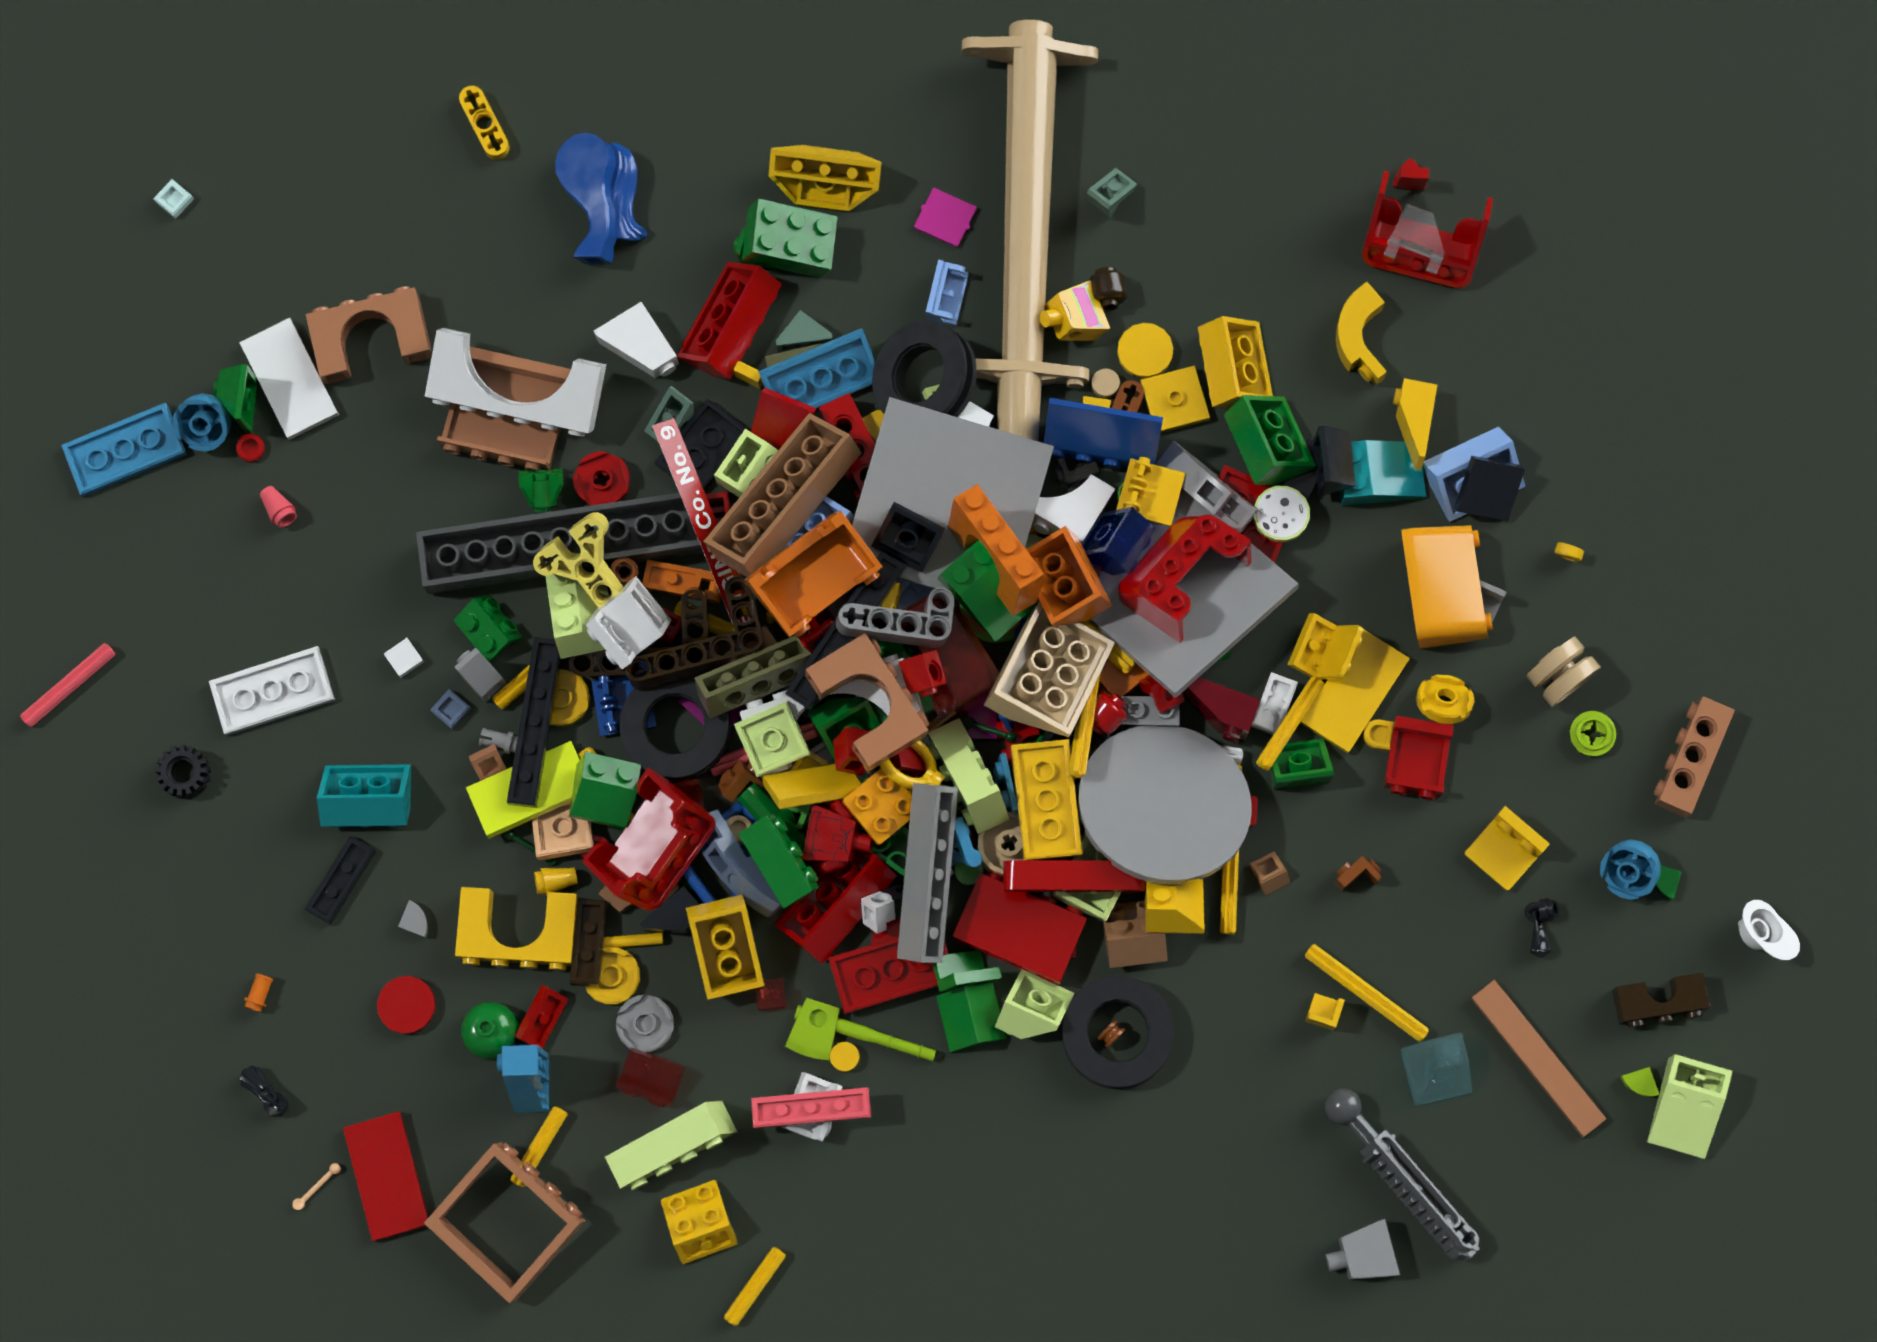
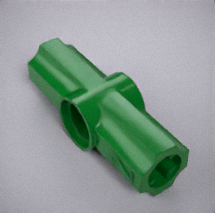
M753 783L737 800L757 821L772 813L776 817L779 816L786 824V834L790 841H795L803 854L806 834L796 827L793 812L787 808L779 809L769 794Z

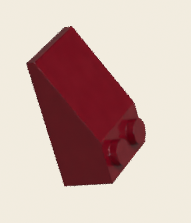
M1197 678L1182 692L1184 698L1218 733L1223 734V739L1236 744L1239 741H1246L1260 699L1202 678Z

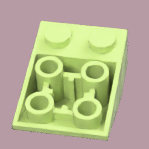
M745 429L714 474L716 483L740 498L778 450Z
M1676 1054L1669 1057L1647 1143L1705 1159L1726 1099L1732 1071Z

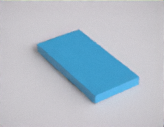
M860 328L762 369L758 373L764 388L819 408L847 393L852 394L871 386L875 359L865 333Z
M166 402L61 445L82 497L187 455L182 440L176 436L174 431L173 417Z

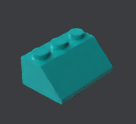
M411 764L325 765L317 795L320 826L339 828L342 826L397 827L407 825L411 806Z

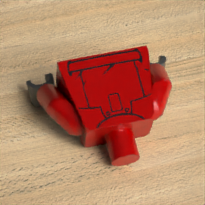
M843 799L812 805L801 859L806 860L807 867L810 866L815 873L829 874L842 869L847 864V861L855 859L857 850L871 853L874 840L870 835L860 833L861 824L843 804Z

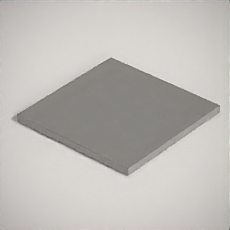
M889 397L852 526L876 558L881 551L871 547L893 502L944 527L945 530L923 572L921 573L902 563L906 566V569L899 579L931 589L945 588L937 579L938 576L972 546L970 545L963 549L948 528L953 498L978 484L1025 547L1054 446Z
M1181 488L1172 524L1182 517L1213 515ZM1213 515V516L1217 517L1218 519H1220L1221 521H1223L1224 523H1226V522H1225L1224 520H1222L1219 516ZM1134 517L1088 557L1113 605L1089 621L1108 639L1114 641L1117 647L1176 698L1299 588V584L1252 543V563L1249 566H1246L1236 558L1223 557L1210 548L1176 585L1178 589L1189 596L1191 601V609L1182 620L1184 639L1179 643L1126 607L1119 600L1118 586L1120 582L1170 528L1167 525Z

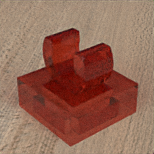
M784 978L763 980L764 986L755 988L758 1011L787 1008Z

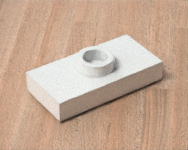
M1271 672L1251 727L1274 735L1287 714L1298 682Z

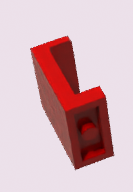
M1396 716L1383 788L1390 789V793L1396 795H1407V792L1417 793L1419 798L1425 800H1436V797H1441L1444 793L1443 784L1454 725Z

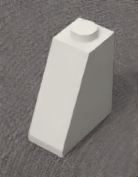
M642 302L594 330L599 344L654 378L660 375L662 377L669 375L676 369V365L679 364L675 352Z

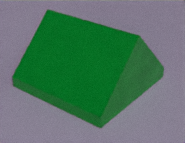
M1324 738L1292 742L1285 745L1270 768L1273 790L1329 783L1332 780L1334 771Z
M993 982L966 985L936 996L950 1053L1006 1040L1005 1032L995 1027L1000 1010Z

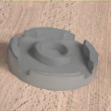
M638 995L627 1000L620 1008L616 1019V1031L620 1040L630 1050L639 1053H652L663 1048L670 1040L674 1030V1017L670 1008L660 998L651 995Z

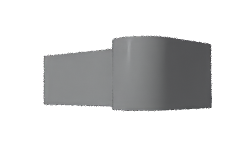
M943 587L932 590L926 601L924 613L848 603L840 609L836 620V627L845 636L858 638L866 633L869 639L874 638L879 641L939 648L945 644L951 632L954 596L952 592ZM941 599L946 603L947 607L944 609L936 608L933 600ZM847 615L852 616L853 624L848 623ZM863 617H867V620H866V623H865V627L862 626L863 621H864V620H862ZM882 619L886 627L878 629L873 626L872 620ZM910 623L914 626L915 631L907 633L902 630L901 624ZM939 627L943 631V636H933L929 628Z

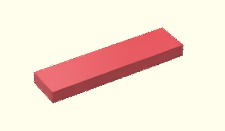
M868 1087L751 1098L754 1129L871 1118Z

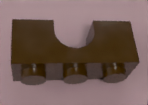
M1704 973L1678 976L1669 980L1671 996L1668 1002L1665 1003L1656 1002L1649 996L1646 982L1615 987L1612 993L1618 1023H1627L1628 1028L1646 1025L1645 1020L1656 1018L1657 1023L1673 1021L1674 1015L1685 1014L1686 1019L1703 1016L1702 1011L1710 1008Z

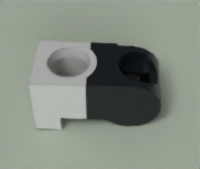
M896 885L861 898L863 924L877 934L887 930V922L901 917L904 886Z

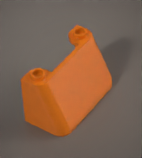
M836 511L749 575L744 581L788 637L794 634L797 638L811 628L808 625L812 620L811 618L856 584L864 582L865 585H868L880 576L877 571L883 566L843 512Z

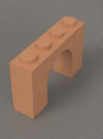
M399 287L393 293L385 295L382 293L371 294L367 296V299L361 301L346 300L341 302L340 306L332 308L318 307L312 313L306 314L319 376L324 384L352 378L346 354V339L354 326L367 319H381L394 326L401 355L406 364L432 358V349L421 302L415 287Z
M866 633L808 667L805 671V677L820 700L845 684L859 680L874 683L884 691L890 705V713L887 719L880 726L854 741L852 749L866 771L869 772L926 737L929 723L922 711L916 712L912 706L913 698L905 686L901 688L895 680L898 676L893 666L889 662L885 664L879 655L882 651L874 638L869 640Z

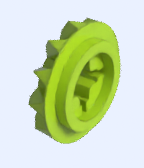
M1587 711L1577 716L1569 730L1571 743L1578 752L1588 757L1602 756L1612 748L1616 740V729L1612 720L1605 714L1597 711ZM1593 723H1595V732L1600 734L1601 737H1596L1592 745H1590V738L1585 735L1584 731H1589Z

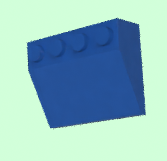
M1050 398L1044 443L1054 446L1051 459L1064 460L1066 457L1076 459L1075 461L1080 464L1091 465L1092 462L1103 464L1105 468L1118 470L1120 467L1128 468L1130 458L1139 460V457H1146L1150 459V464L1155 465L1163 417Z

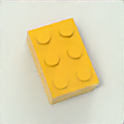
M743 894L686 908L707 1000L764 986Z

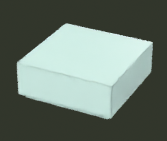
M173 179L153 198L159 206L175 219L194 200L193 196Z

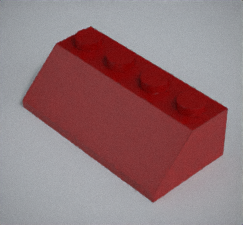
M727 262L678 351L677 358L714 377L730 380L732 375L735 374L734 367L737 362L741 361L745 351L751 346L757 329L764 322L770 305L777 298L782 283L760 266Z
M857 850L855 859L847 861L844 868L829 874L817 873L818 881L816 883L819 888L798 903L789 906L773 924L821 964L833 954L836 947L862 918L861 898L888 888L897 876L872 852Z

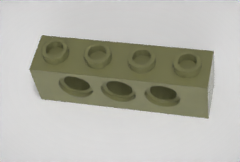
M790 637L695 677L698 697L711 719L791 685L811 656V653L802 645L798 637Z

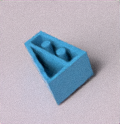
M538 1045L502 1046V1054L497 1055L498 1072L502 1071V1077L514 1113L549 1112V1054Z

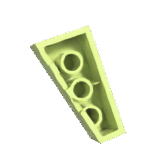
M723 1101L705 1102L605 1156L620 1189L630 1187L631 1190H635L648 1183L646 1178L654 1174L659 1177L673 1169L672 1165L680 1161L685 1163L697 1157V1152L705 1148L708 1150L721 1144L723 1139L737 1133V1130Z

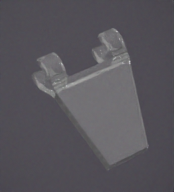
M1407 204L1393 234L1389 238L1384 255L1395 258L1399 247L1430 258L1426 271L1437 275L1445 253L1434 215L1431 212Z

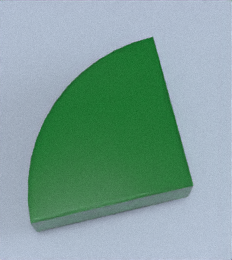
M1661 865L1660 878L1655 886L1662 896L1669 900L1674 899L1681 871Z

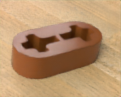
M1133 380L1124 382L1119 388L1112 408L1138 413L1144 396L1142 385ZM1132 388L1136 390L1135 394L1139 397H1133L1129 405L1125 403L1127 394L1124 391L1129 392Z

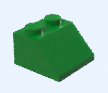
M585 752L576 765L569 817L625 829L637 794L641 764Z

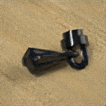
M1549 898L1530 903L1525 909L1526 918L1534 922L1530 953L1538 958H1544L1551 951L1547 936L1542 928V921H1553L1554 917H1558L1559 913L1556 901ZM1539 908V911H1534V916L1530 914V910Z
M252 1065L242 1070L240 1076L241 1086L251 1091L264 1103L265 1111L272 1117H280L285 1114L289 1105L288 1100L284 1095L276 1093L265 1080L261 1068ZM266 1089L270 1094L266 1093L264 1097L261 1093Z

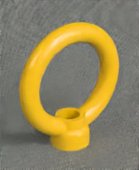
M921 740L910 747L921 756L925 763L926 772L922 777L913 778L901 773L890 760L879 765L891 780L909 789H913V783L940 785L946 777L937 771L934 755Z

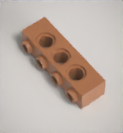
M1704 696L1697 703H1691L1686 714V718L1690 719L1686 729L1683 727L1680 729L1675 743L1679 745L1676 754L1671 753L1664 767V769L1668 770L1665 780L1660 779L1654 790L1653 795L1657 796L1654 805L1684 818H1688L1692 814L1732 719L1734 709ZM1698 724L1705 725L1709 730V736L1703 737L1699 735L1696 726ZM1686 750L1695 751L1698 755V762H1690L1686 758ZM1675 776L1684 777L1687 780V788H1679L1675 784Z

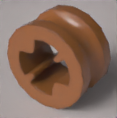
M1116 1020L1097 1037L1099 1041H1105L1107 1049L1126 1031L1124 1028L1117 1026L1118 1022Z

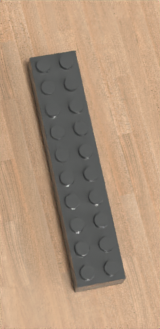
M679 493L416 532L422 586L427 594L546 577L535 570L533 566L535 555L544 545L559 536L570 552L575 554L581 553L579 545L568 531L578 521L594 512L603 514L609 523L608 531L604 535V561L608 567H611L616 559L624 557L632 559L635 563L647 562V560L654 561L704 552ZM596 525L589 526L585 534L599 528ZM557 554L554 555L552 558H544V561L546 563L550 561L553 562V559L557 556ZM582 562V567L585 571L594 570V566L590 562Z

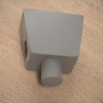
M1385 1219L1339 1238L1341 1251L1325 1254L1329 1271L1346 1268L1349 1280L1400 1275Z

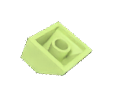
M1021 970L1003 1005L995 1027L1020 1039L1056 1031L1075 993L1025 970Z

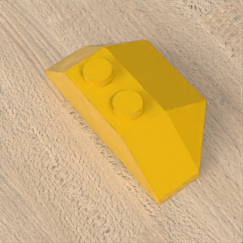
M806 145L771 148L768 176L794 204L850 211L879 190L882 162L853 151Z

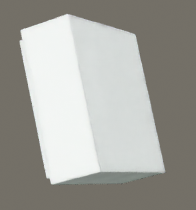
M408 638L384 653L400 678L424 663Z

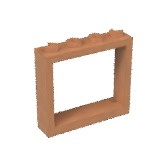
M498 1142L494 1143L424 1224L506 1301L512 1303L520 1298L583 1226L586 1220L581 1217L582 1213L574 1203L569 1202L567 1204L560 1197L561 1191L550 1182L547 1184L538 1177L540 1172L529 1162L524 1164L517 1157L519 1153L515 1148H511L506 1142L504 1144ZM495 1158L502 1162L567 1223L516 1283L444 1217Z

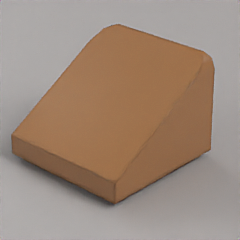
M1275 851L1249 864L1265 895L1290 883L1288 872Z

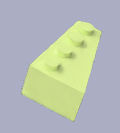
M958 718L928 732L931 744L927 746L934 755L935 760L939 759L942 763L938 768L946 776L944 781H951L953 787H958L957 804L962 802L965 808L961 810V813L967 825L973 824L977 833L980 834L1010 820L997 784H994L988 768H985L977 750L974 751V744L961 720Z

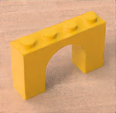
M461 887L455 957L463 960L462 964L479 966L480 961H490L491 966L509 967V963H520V968L537 969L538 964L549 965L550 970L566 971L567 966H571L578 899H580L577 894L548 892L545 925L542 933L533 943L525 947L511 948L500 944L492 931L494 892L488 888Z

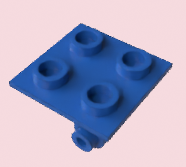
M635 674L634 677L641 678L645 674ZM610 675L599 676V680L592 681L600 737L619 734L622 708L634 688L627 675L610 678ZM654 710L651 712L647 722V729L657 727Z

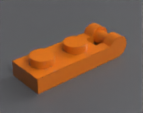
M647 560L642 582L647 590L683 596L690 587L701 588L702 581L710 582L709 589L705 590L708 595V602L720 604L721 594L711 571ZM695 593L689 594L687 596V598L702 600V598Z

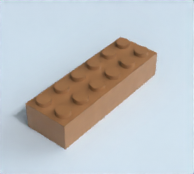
M809 413L704 540L713 556L718 561L748 577L779 554L861 455L851 435Z

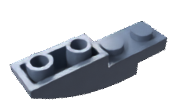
M718 809L709 812L715 818L716 825L713 833L706 841L709 847L704 851V857L736 895L743 894L746 904L764 916L772 917L782 905L752 856L746 858L741 845L736 841L727 821L723 819Z

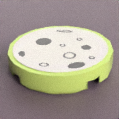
M1274 486L1266 489L1258 497L1254 505L1259 510L1253 517L1257 530L1274 542H1289L1297 539L1305 531L1310 520V507L1306 498L1298 490L1289 486Z

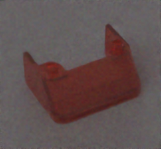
M929 595L902 610L924 613ZM933 600L936 608L944 609L947 607L943 600ZM955 601L951 632L945 644L939 648L918 646L922 654L937 650L947 682L937 688L938 692L932 694V705L939 716L927 726L928 733L958 719L988 696L999 676L997 668ZM883 622V623H882L881 625H879L877 628H878V629H883V628H885V627H886L885 622ZM901 624L903 631L907 633L915 631L912 624ZM939 627L929 628L933 636H943V631Z

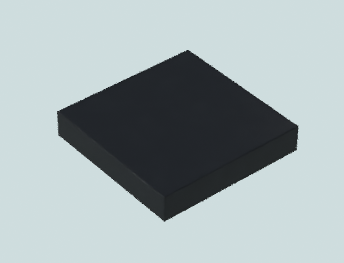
M1471 455L1454 509L1462 513L1508 521L1526 468L1519 464Z

